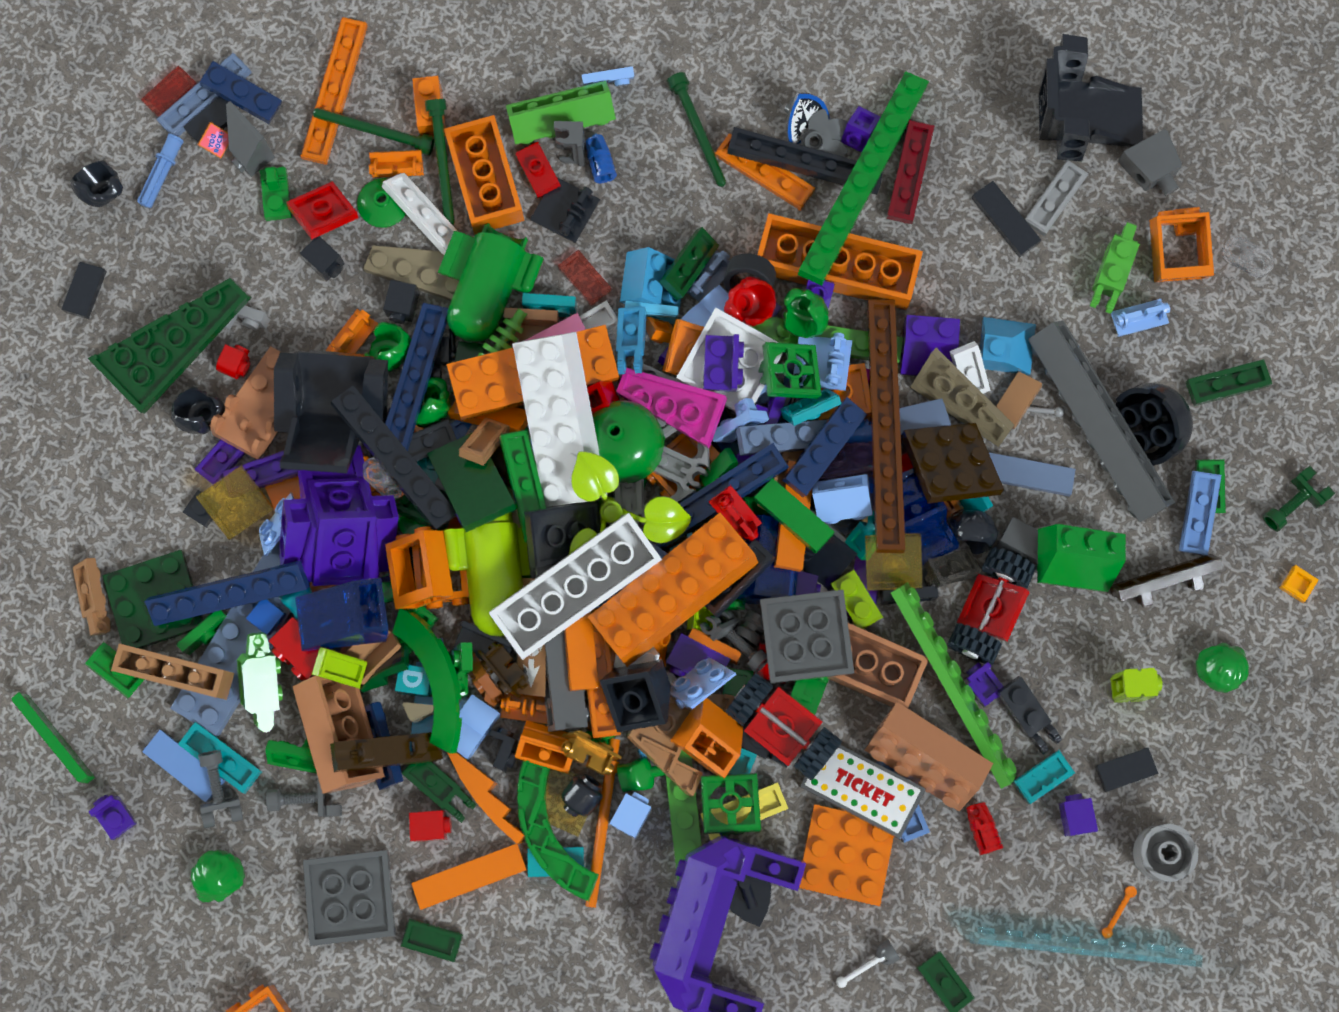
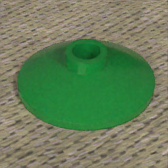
M380 178L369 182L362 188L358 196L357 207L361 217L365 222L374 227H391L399 223L406 215L382 188L383 181L388 178ZM381 196L386 197V200L383 203L377 202L378 198Z

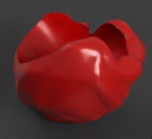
M750 276L746 277L729 291V299L725 302L724 312L748 326L763 324L765 320L772 317L776 307L775 291L764 280Z

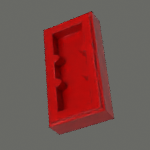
M538 141L515 153L538 198L561 186Z

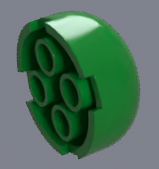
M619 400L611 402L609 407L602 408L592 415L599 456L608 460L615 467L619 476V483H635L649 476L657 468L662 459L665 435L660 423L649 409L633 401ZM618 430L619 434L615 436L613 432Z

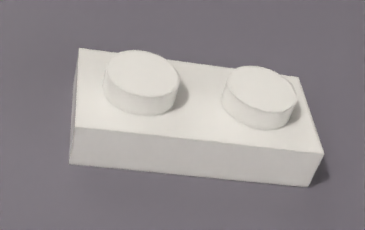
M973 341L951 350L950 354L953 364L982 393L990 391L978 344Z

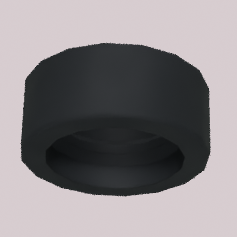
M742 253L734 256L728 262L723 283L725 289L729 292L743 280L737 275L738 273H749L766 281L773 288L776 271L774 266L762 256Z

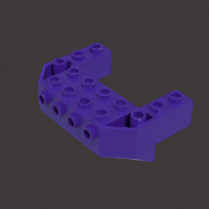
M724 835L687 853L685 860H679L675 876H679L676 888L671 887L667 898V903L671 904L668 916L662 915L658 931L662 932L660 942H654L649 958L654 960V971L674 1008L683 1012H762L764 1002L760 997L712 983L709 974L738 880L744 882L745 876L748 875L798 891L806 866L803 860Z

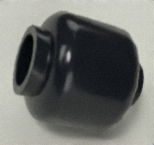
M588 774L574 776L561 794V798L565 803L564 810L574 817L578 815H591L603 798L601 784Z

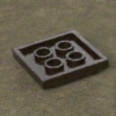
M976 423L907 429L901 434L902 441L928 504L997 496L1003 492L1004 487Z

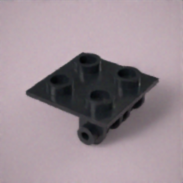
M557 177L561 186L544 194L530 221L576 244L600 199L592 195L593 191L590 188L584 187L579 189Z
M833 535L816 554L807 546L805 547L803 570L806 573L817 575V581L827 590H830L832 587L831 583L838 580L858 553Z

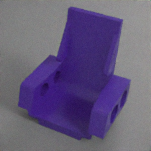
M361 445L357 446L347 473L298 470L301 499L283 500L279 543L280 564L284 565L301 560L308 582H312L313 586L368 583L370 578H378L379 572H388L389 566L385 544L396 540L399 516L394 495L372 496Z

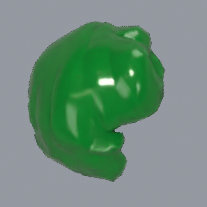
M799 288L791 289L784 298L787 310L783 314L784 329L797 337L813 338L822 335L827 328L829 320L828 308L824 299L808 289L805 291Z
M381 322L373 329L376 339L371 343L369 353H365L364 356L388 360V372H392L394 369H398L401 364H404L412 339L401 327Z
M430 377L416 426L427 427L438 423L447 416L451 405L447 383L444 379Z
M1222 642L1202 650L1199 653L1198 659L1195 660L1198 677L1217 692L1228 693L1238 689L1247 680L1249 674V664L1245 651L1239 646H1230L1228 643Z
M218 849L204 853L191 869L190 877L196 896L201 902H212L213 900L222 902L243 886L245 873L238 857L225 850Z

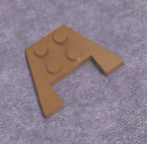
M712 693L707 698L725 712L733 702L734 696ZM670 695L668 722L664 725L629 730L627 738L686 795L692 797L696 792L703 772L679 762L678 758L681 749L670 741L692 709L690 707L680 709L675 703L676 698Z

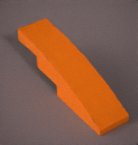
M458 752L448 753L461 781L476 803L497 827L516 844H521L525 839V835L506 819L512 809L491 793L497 783Z

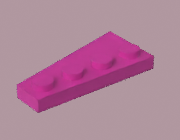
M627 368L626 373L622 375L616 391L622 398L643 405L656 418L708 449L727 401L725 395L644 372L635 374V370Z

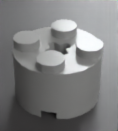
M1161 824L1145 828L1138 835L1133 847L1135 866L1147 878L1159 882H1175L1193 872L1198 862V848L1189 832L1184 828L1174 824ZM1163 848L1169 853L1168 858H1164V855L1161 854Z

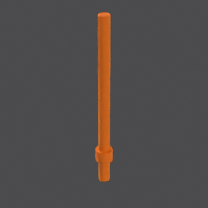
M609 739L608 745L614 748L613 752L618 754L620 740ZM612 760L611 764L614 765L613 771L610 775L604 774L603 798L599 806L590 871L599 874L590 901L585 903L586 907L596 908L615 773H617V765L620 764L617 760Z

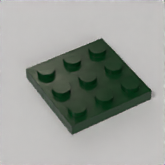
M182 550L102 575L123 645L141 649L189 633L203 621L202 615L154 626L144 602L148 597L193 587L186 558Z

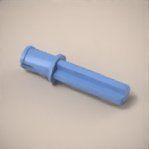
M168 134L161 152L156 154L157 160L137 200L143 207L151 208L171 166L176 164L174 160L183 144V140L176 135Z

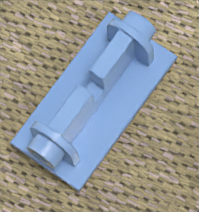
M1161 299L1112 311L1111 316L1118 337L1169 324L1166 313H1170V306L1167 302L1163 303Z

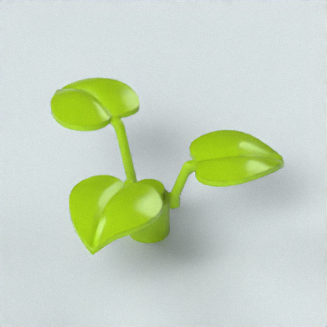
M585 451L578 452L571 477L572 488L575 494L585 501H595L602 496L598 503L599 514L602 517L600 532L606 529L607 522L613 523L620 519L621 515L627 513L634 520L645 523L643 534L652 542H669L680 536L687 529L691 522V516L677 501L669 497L659 496L650 500L644 508L645 517H640L621 508L615 498L607 497L606 493L614 491L619 485V476L615 467L608 460L597 454ZM590 528L579 531L571 542L569 554L592 539L597 533Z

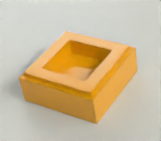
M1294 565L1279 588L1301 603H1304L1319 579Z

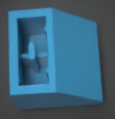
M650 247L627 252L620 302L625 304L626 301L678 306L679 314L681 299L676 300L659 282L675 259Z

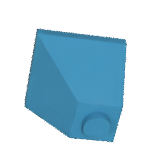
M983 317L979 350L984 368L1015 374L1020 371L1030 376L1033 353L1031 351L1032 345L1028 339L1035 335L1036 324Z

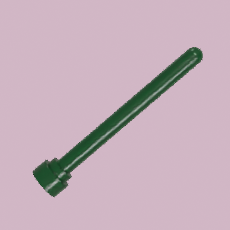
M685 72L673 74L667 79L670 91L679 96L717 186L724 187L726 179L687 91L689 89V80Z
M446 99L426 100L425 109L426 112H429V117H432L443 215L454 225L455 219L442 118L445 115L444 110H447Z
M320 108L313 110V116L317 119L414 146L415 150H421L423 155L430 156L435 144L434 136L426 133L414 136Z

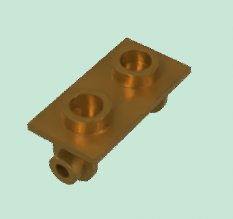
M575 730V732L563 734V737L568 739L561 746L564 756L580 764H583L586 756H589L586 767L601 775H610L614 768V765L611 764L612 760L621 759L622 757L613 752L614 748L612 746L590 740L591 736L583 731Z

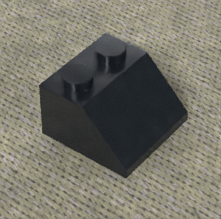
M662 659L629 665L628 667L614 668L600 680L617 732L664 725L668 722L671 684Z

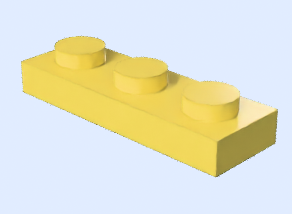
M778 782L758 790L760 820L788 809ZM750 794L742 796L741 798H748L750 797ZM735 799L723 804L725 809L733 811L738 808L739 801ZM741 807L740 811L736 813L737 824L748 817L751 807ZM721 808L711 809V813L718 821L728 825L727 814ZM719 833L708 834L710 840L721 836Z

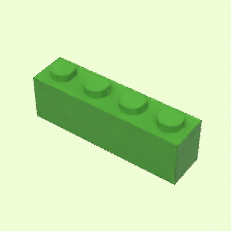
M606 81L506 105L515 144H529L535 139L556 137L554 121L583 122L585 128L592 125H605L609 121L616 120L611 93Z

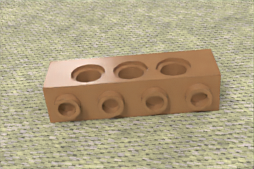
M123 644L118 645L111 669L114 672L225 700L228 698L235 674Z

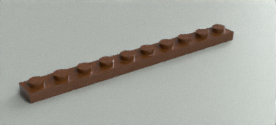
M868 299L867 317L876 553H904L905 527L895 300Z

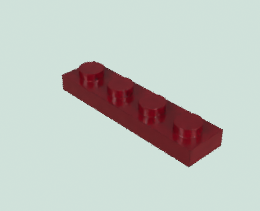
M909 120L886 219L912 225L934 125Z

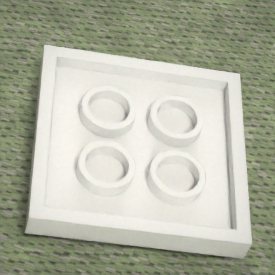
M715 308L677 375L676 380L703 389L705 336H733V334H739V341L744 342L743 358H738V368L743 369L742 385H737L736 392L711 391L725 395L727 398L725 407L736 412L734 405L744 398L753 399L755 404L765 386L759 381L763 373L758 372L760 364L764 360L762 345L765 342H779ZM783 353L776 357L774 364L778 363Z

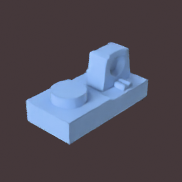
M633 66L582 74L583 86L602 81L614 82L615 86L630 84L629 79H634Z
M742 399L734 405L736 418L726 419L719 423L720 426L715 431L713 442H734L737 440V428L762 425L769 420L767 412L758 411L753 399Z

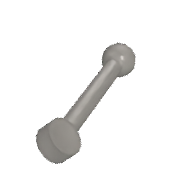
M1029 406L1027 409L1028 412L1054 414L1056 417L1064 415V410L1061 407L1050 409Z

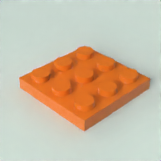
M814 804L802 859L806 866L799 888L880 906L894 836L846 811Z

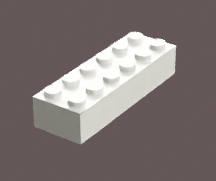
M571 332L513 343L536 467L546 507L588 502L575 494L571 484L572 472L578 452L585 451L599 455L577 333Z
M627 513L492 609L489 614L523 660L662 559L631 515Z

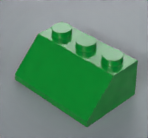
M1062 524L1038 529L1037 583L1109 592L1126 561V534Z

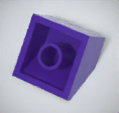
M907 315L903 323L900 375L917 376L935 348L953 363L950 351L959 347L960 319Z

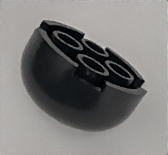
M1144 383L1124 391L1116 398L1117 402L1115 405L1129 428L1142 423L1143 429L1133 434L1144 452L1155 446L1160 447L1155 452L1145 453L1153 466L1174 458L1187 446L1192 435L1193 418L1187 402L1176 390L1160 383Z

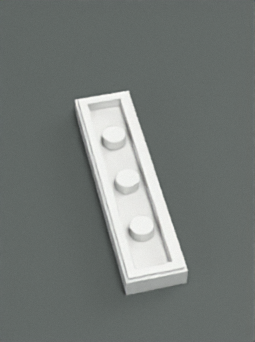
M405 173L397 174L383 181L382 188L437 249L445 255L453 232L457 231L455 227Z

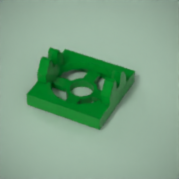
M765 342L762 345L764 360L761 362L758 372L763 373L759 381L761 384L767 385L768 396L818 399L822 395L816 345ZM786 352L787 360L784 364H774L776 357ZM796 355L802 358L806 364L803 365L801 361L796 359ZM787 364H796L800 370L799 375L794 376L790 374L787 370ZM775 373H783L790 381V388L782 385L775 377ZM802 375L806 376V379L803 382L804 387L800 388L799 378Z
M757 773L727 775L725 778L718 775L701 776L704 834L719 833V835L728 836L729 834L741 835L745 832L761 831ZM738 785L744 787L750 794V797L741 798L739 794L734 792V787ZM717 787H725L726 793L720 799H710V796ZM733 795L738 799L739 806L737 809L729 811L724 808L723 799L726 796ZM741 807H751L748 817L737 824L736 813L740 811ZM721 808L727 814L728 825L718 821L711 813V809Z

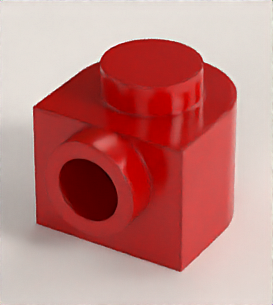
M225 344L218 358L216 371L236 380L241 376L245 377L250 368V358L248 357L250 351L235 344L234 348Z

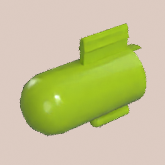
M512 512L467 533L464 528L443 530L449 569L452 571L466 570L471 617L479 630L491 636H504L489 612L522 589V576L530 575L527 543L524 542L522 529L518 528V524L513 523Z

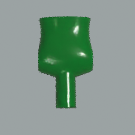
M646 757L638 758L630 763L617 765L619 783L624 793L633 790L643 791L651 789L654 786L655 777L666 775L657 766H651Z

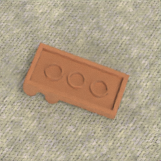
M271 346L237 395L230 394L227 396L223 415H214L210 424V430L215 437L255 459H260L278 433L274 431V366L280 351Z

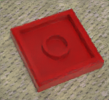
M333 181L286 202L289 211L311 239L358 219L357 211Z

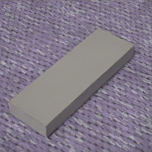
M1066 160L1025 218L1031 228L1045 236L1089 173Z

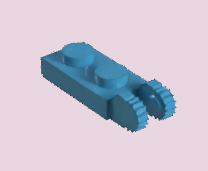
M645 307L618 308L616 353L619 374L626 373V357L634 356L633 368L635 374L642 373L647 313Z

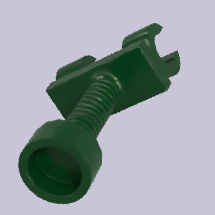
M1311 466L1305 468L1291 480V483L1300 492L1279 510L1271 508L1263 515L1264 522L1273 531H1280L1287 524L1286 517L1306 500L1317 509L1335 494L1330 486L1317 493L1307 481L1317 473Z

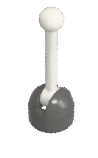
M889 939L878 946L874 959L847 976L838 977L836 979L837 986L844 988L848 981L879 962L891 965L900 960Z

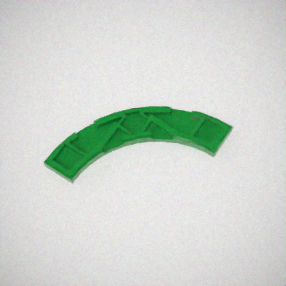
M399 609L392 634L402 639L414 651L425 669L431 686L434 719L429 743L449 754L456 753L460 740L462 717H459L461 692L455 667L441 639H437L430 629V625L410 609Z
M523 760L517 783V810L525 841L540 867L557 884L573 895L590 901L599 874L588 870L575 861L564 850L552 830L546 806V787L550 768Z

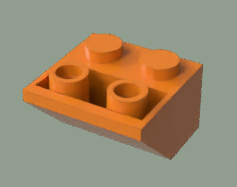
M706 698L690 711L670 741L707 770L725 778L741 754L744 726Z

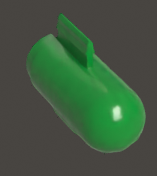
M489 223L484 225L482 232L477 235L475 234V237L458 231L453 232L438 273L459 281L447 312L449 328L456 336L469 342H481L489 339L499 326L512 289L523 293L531 292L544 259L539 255L531 254L524 250L528 241L527 237L518 239L506 236L493 229Z

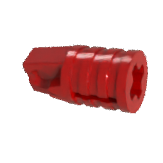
M985 802L968 806L966 809L969 824L979 850V855L981 856L1004 848L998 834V829H996L995 821Z

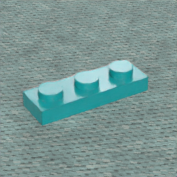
M194 722L178 743L179 746L198 760V755L201 753L221 750L223 762L218 765L219 776L243 794L247 793L263 772L197 722Z

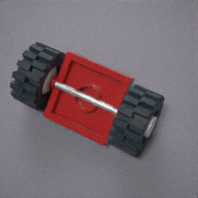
M990 549L982 571L986 572L988 576H992V578L978 574L957 620L958 624H956L947 645L952 650L983 664L989 662L991 666L994 664L1002 646V643L995 638L1008 642L1030 593L1027 588L1036 570L1033 563H1029V560L1023 559L1022 556L1015 555L1011 551L1006 552L1005 549Z
M755 673L737 693L734 701L725 713L743 726L755 709H757L756 712L758 714L744 732L787 766L790 765L801 749L805 750L793 767L812 781L831 759L842 743V740L823 727L811 742L809 739L823 721L780 687L776 689L765 704L762 703L760 705L773 686L759 674Z

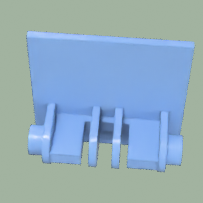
M834 333V336L831 338L817 336L813 338L799 337L798 344L816 345L821 388L846 391L852 340H846L843 333ZM796 355V359L805 365L804 360ZM796 364L794 367V374L800 372L799 367ZM802 375L803 380L801 383H799V386H803V382L806 379V376Z
M290 492L286 499H294L293 493ZM285 498L278 502L274 515L270 520L266 519L259 529V537L266 557L280 540L282 507Z
M708 657L698 662L695 668L685 676L676 679L671 686L670 695L676 698L675 703L680 709L684 707L693 709L733 678L736 673Z

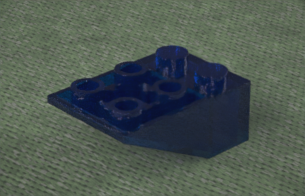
M381 578L351 581L295 597L301 651L318 650L320 647L327 649L387 641L389 630Z

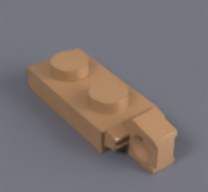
M86 558L73 566L82 618H87L90 636L105 635L110 632V618L106 616V599L101 589L100 570L97 567L95 558Z

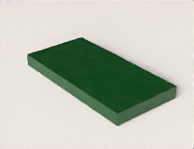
M472 433L427 453L466 533L517 509L491 457L484 465H480L459 456V449Z

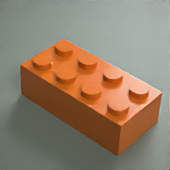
M492 115L445 128V135L474 235L481 233L484 225L488 223L493 229H498L525 221L495 116Z

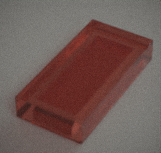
M178 65L149 91L141 101L159 117L197 83Z
M579 250L558 265L561 272L591 306L612 290L609 284Z

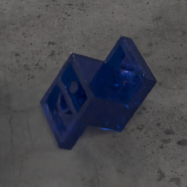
M914 468L902 473L905 552L900 554L910 571L959 548L957 539L946 523V505L944 502L927 503Z

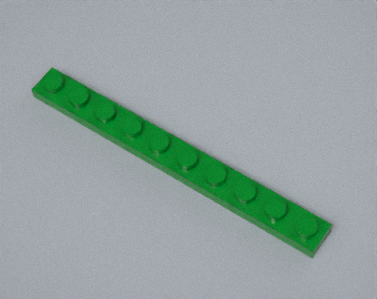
M905 71L798 272L799 276L821 286L823 285L927 89L928 80Z

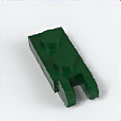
M432 762L409 764L401 772L406 779L442 810L445 809L460 823L464 821L465 817L449 803L457 796L466 807L473 810L477 806L473 800L461 791L462 788Z

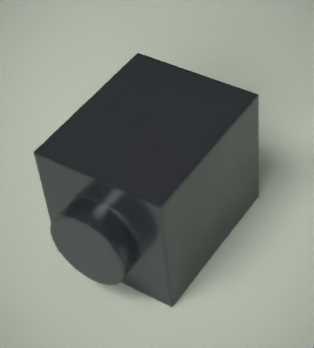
M320 236L314 238L300 252L304 262L326 282L330 278L337 277L343 269L342 266L345 264L341 255Z
M390 280L383 307L390 321L398 324H404L405 321L413 322L420 294L417 285Z

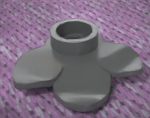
M818 110L812 114L808 121V130L801 137V145L844 156L848 153V150L839 140L842 139L848 122L839 118L828 120L826 110ZM813 136L818 139L816 146L809 144V139Z

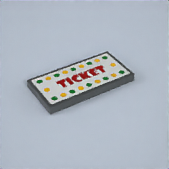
M841 745L812 781L805 776L800 785L807 792L901 840L926 791V788Z

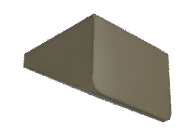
M402 702L409 720L413 723L434 715L433 705Z

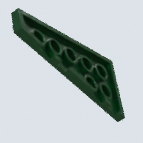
M229 278L202 293L201 297L190 303H184L179 306L178 310L169 315H163L131 333V336L125 340L108 346L107 350L98 355L94 354L88 359L140 413L145 414L252 297L234 279Z

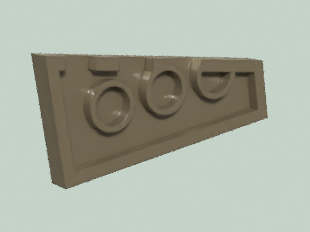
M373 245L363 268L366 273L387 280L415 284L418 290L449 301L452 300L459 283L458 280L438 273L444 257L440 251Z
M937 348L933 350L910 386L930 401L943 399L947 413L964 424L976 423L981 436L997 447L1000 446L1014 426Z

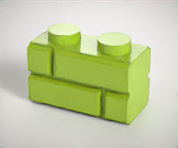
M1155 668L1125 669L1112 675L1110 678L1112 700L1115 703L1146 701L1158 696L1159 691H1162V678L1160 675H1157Z

